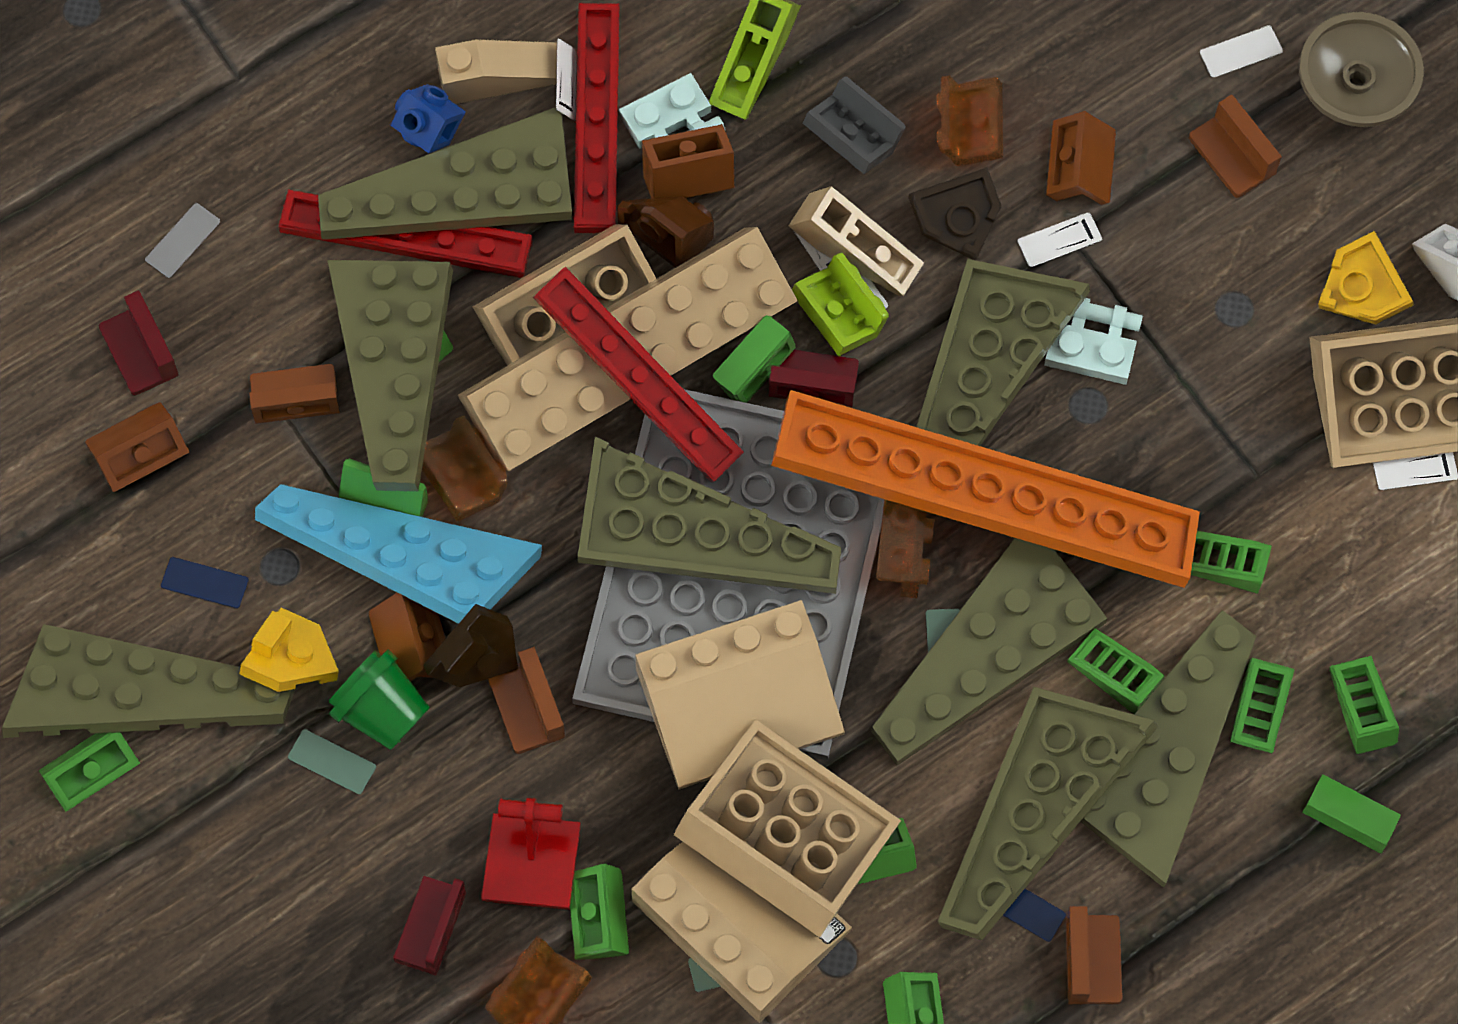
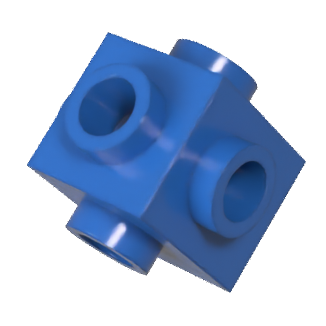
M426 84L413 90H406L399 97L395 104L397 113L390 126L399 131L403 139L409 144L420 147L427 153H431L450 144L466 111L449 100L445 91L436 86Z

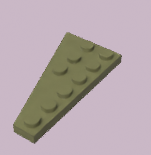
M556 107L319 194L321 238L335 239L572 220L561 112Z
M967 259L917 428L980 446L1090 292V285L1088 283Z
M327 260L373 484L376 490L419 491L453 269L450 262Z
M595 437L577 557L578 563L836 594L841 547L795 526L790 528L768 518V514L755 508L750 510L731 501L732 498L671 470L666 472L646 463L645 459L631 452L626 454L609 446L608 442Z
M1015 538L872 726L871 732L896 766H898L1087 637L1095 628L1098 629L1106 624L1107 617L1054 549Z
M1223 610L1134 714L1154 720L1158 728L1080 821L1163 888L1167 883L1256 639V635Z
M43 624L2 726L3 738L19 737V732L43 731V736L60 735L61 730L87 729L90 734L160 730V725L184 724V729L201 728V723L227 722L230 726L284 724L295 689L277 692L240 675V667Z
M1033 687L938 919L941 928L983 940L1158 728L1155 721Z

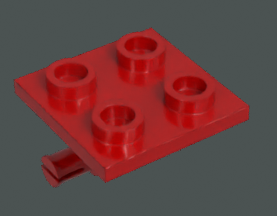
M527 797L526 802L500 798L498 814H493L481 900L570 910L581 823L562 820V804L537 803V798Z

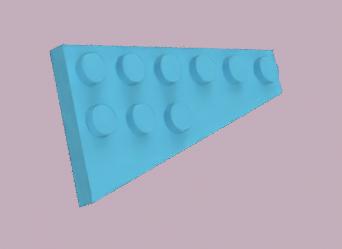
M282 484L255 507L256 521L458 624L475 604L491 610L541 558L542 545Z

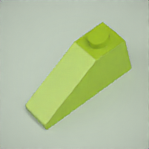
M750 0L710 97L709 103L712 106L747 120L786 44L801 5L789 0Z

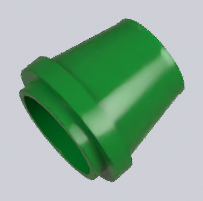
M389 649L383 655L375 650L330 698L328 702L334 708L330 711L329 715L338 723L343 720L391 751L428 711L430 706L397 665L396 660L398 658Z

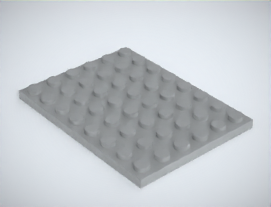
M685 390L744 453L715 482L711 483L645 414L635 455L644 458L646 463L666 472L671 470L732 498L731 501L750 510L755 508L768 514V518L790 528L795 526L841 547L836 594L606 566L572 698L573 704L654 722L636 671L635 654L802 600L816 636L839 711L888 500L771 466L784 411ZM833 738L799 750L809 757L828 761Z

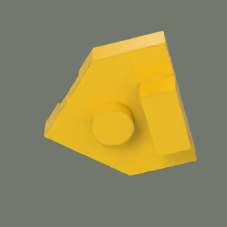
M1375 231L1336 250L1328 280L1318 303L1319 309L1375 325L1414 306L1412 298Z
M282 607L278 612L272 611L252 639L251 651L240 667V675L277 692L292 690L296 688L297 684L319 681V684L337 681L339 673L320 625Z

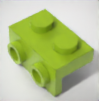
M843 253L834 255L826 269L796 282L792 288L798 300L797 302L838 356L877 338L889 318V314L881 299L873 294L861 278L859 270L848 261Z

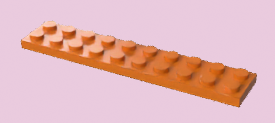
M793 390L789 392L771 466L1185 588L1190 579L1200 511Z

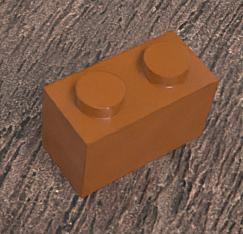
M723 124L642 140L643 177L651 198L676 196L688 198L734 188V151Z

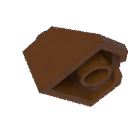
M683 196L622 201L617 207L618 224L628 225L633 236L675 268L697 256L714 238V220L711 213L700 203L694 202L692 204Z

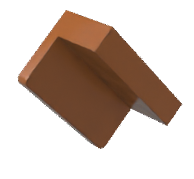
M1232 94L1218 103L1214 118L1190 132L1189 135L1190 142L1235 198L1243 196L1274 176L1282 158Z
M1086 111L1053 120L1046 195L1055 201H1060L1083 194L1100 205L1110 203L1116 139L1115 129Z
M332 364L260 372L250 375L251 392H249L255 424L340 413L335 369Z
M161 402L136 413L85 441L113 492L189 453L172 416Z
M395 593L369 611V618L378 651L383 655L389 649L398 658L396 663L410 682L417 677H430L427 675L423 665L445 640L439 614L399 593Z
M535 647L518 652L519 663L517 664V670L488 679L516 754H521L565 738L564 724Z
M1070 906L1065 917L1068 1004H1120L1122 1001L1119 917L1117 915H1088L1087 906Z

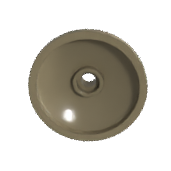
M1350 12L1324 21L1309 35L1300 55L1299 77L1307 97L1324 115L1345 125L1373 127L1395 120L1412 106L1422 86L1424 67L1418 46L1401 26L1377 14ZM1354 78L1359 79L1363 85L1356 86L1350 80Z

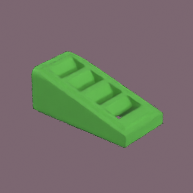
M1197 531L1195 544L1202 545L1203 550L1199 563L1192 562L1191 575L1258 594L1263 582L1272 545ZM1212 548L1220 550L1216 566L1208 565ZM1229 553L1237 555L1234 569L1225 568ZM1246 558L1254 560L1251 572L1243 571Z
M1096 628L1067 661L1133 714L1139 710L1165 677L1163 673ZM1096 645H1099L1104 650L1095 661L1090 664L1084 660ZM1110 656H1113L1117 661L1104 673L1099 668ZM1125 666L1130 671L1119 683L1113 678ZM1138 676L1143 682L1133 692L1128 689V686Z
M1372 656L1330 666L1329 671L1356 753L1361 754L1397 744L1399 726ZM1367 676L1368 681L1346 685V680ZM1372 692L1373 696L1352 701L1351 697ZM1378 710V713L1358 717L1359 713Z
M1255 658L1249 659L1230 737L1231 743L1273 753L1295 669ZM1257 675L1278 680V688L1255 683ZM1253 691L1275 697L1274 705L1251 699ZM1248 708L1270 713V722L1247 716ZM1244 724L1268 730L1266 739L1243 733Z

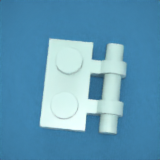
M691 73L619 109V117L639 149L642 148V140L667 136L685 125L691 131L723 124L719 116L707 122L700 119L711 113V104Z
M1085 298L1074 313L1072 324H1067L1047 351L1044 366L1126 385L1137 341L1123 338L1121 333L1123 328L1139 332L1143 315L1127 312V307L1115 305L1113 309L1092 304L1089 298ZM1085 320L1110 325L1108 334L1085 329Z

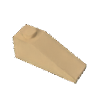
M471 40L435 47L442 90L446 92L448 99L455 104L556 85L557 43Z
M832 186L809 193L789 224L792 230L819 252L830 258L843 253L848 261L856 266L860 275L900 297L904 296L924 264L921 259Z

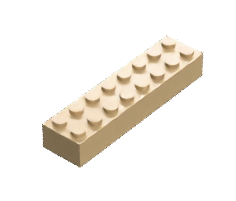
M748 227L741 229L606 309L670 375H673L753 328L764 316H773L798 300L758 227ZM566 332L458 394L460 401L499 469L507 471L517 467L630 400L621 388Z

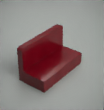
M139 290L124 296L128 308L127 311L99 324L100 332L133 396L179 376L174 359Z
M793 350L780 366L772 365L769 380V397L787 399L790 390L852 408L859 361L854 358Z
M423 876L395 951L394 962L437 975L466 896L464 881L455 878L451 885Z

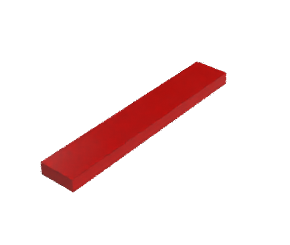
M579 3L574 233H601L616 224L619 4Z
M289 189L278 226L280 233L428 261L450 262L451 265L519 278H523L525 275L533 242L532 235L492 227L322 239L318 195Z
M566 266L533 297L711 483L715 482L744 453Z

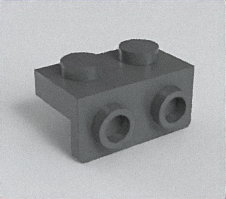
M846 76L838 81L830 97L807 112L803 121L807 128L863 174L893 154L906 128L902 121Z

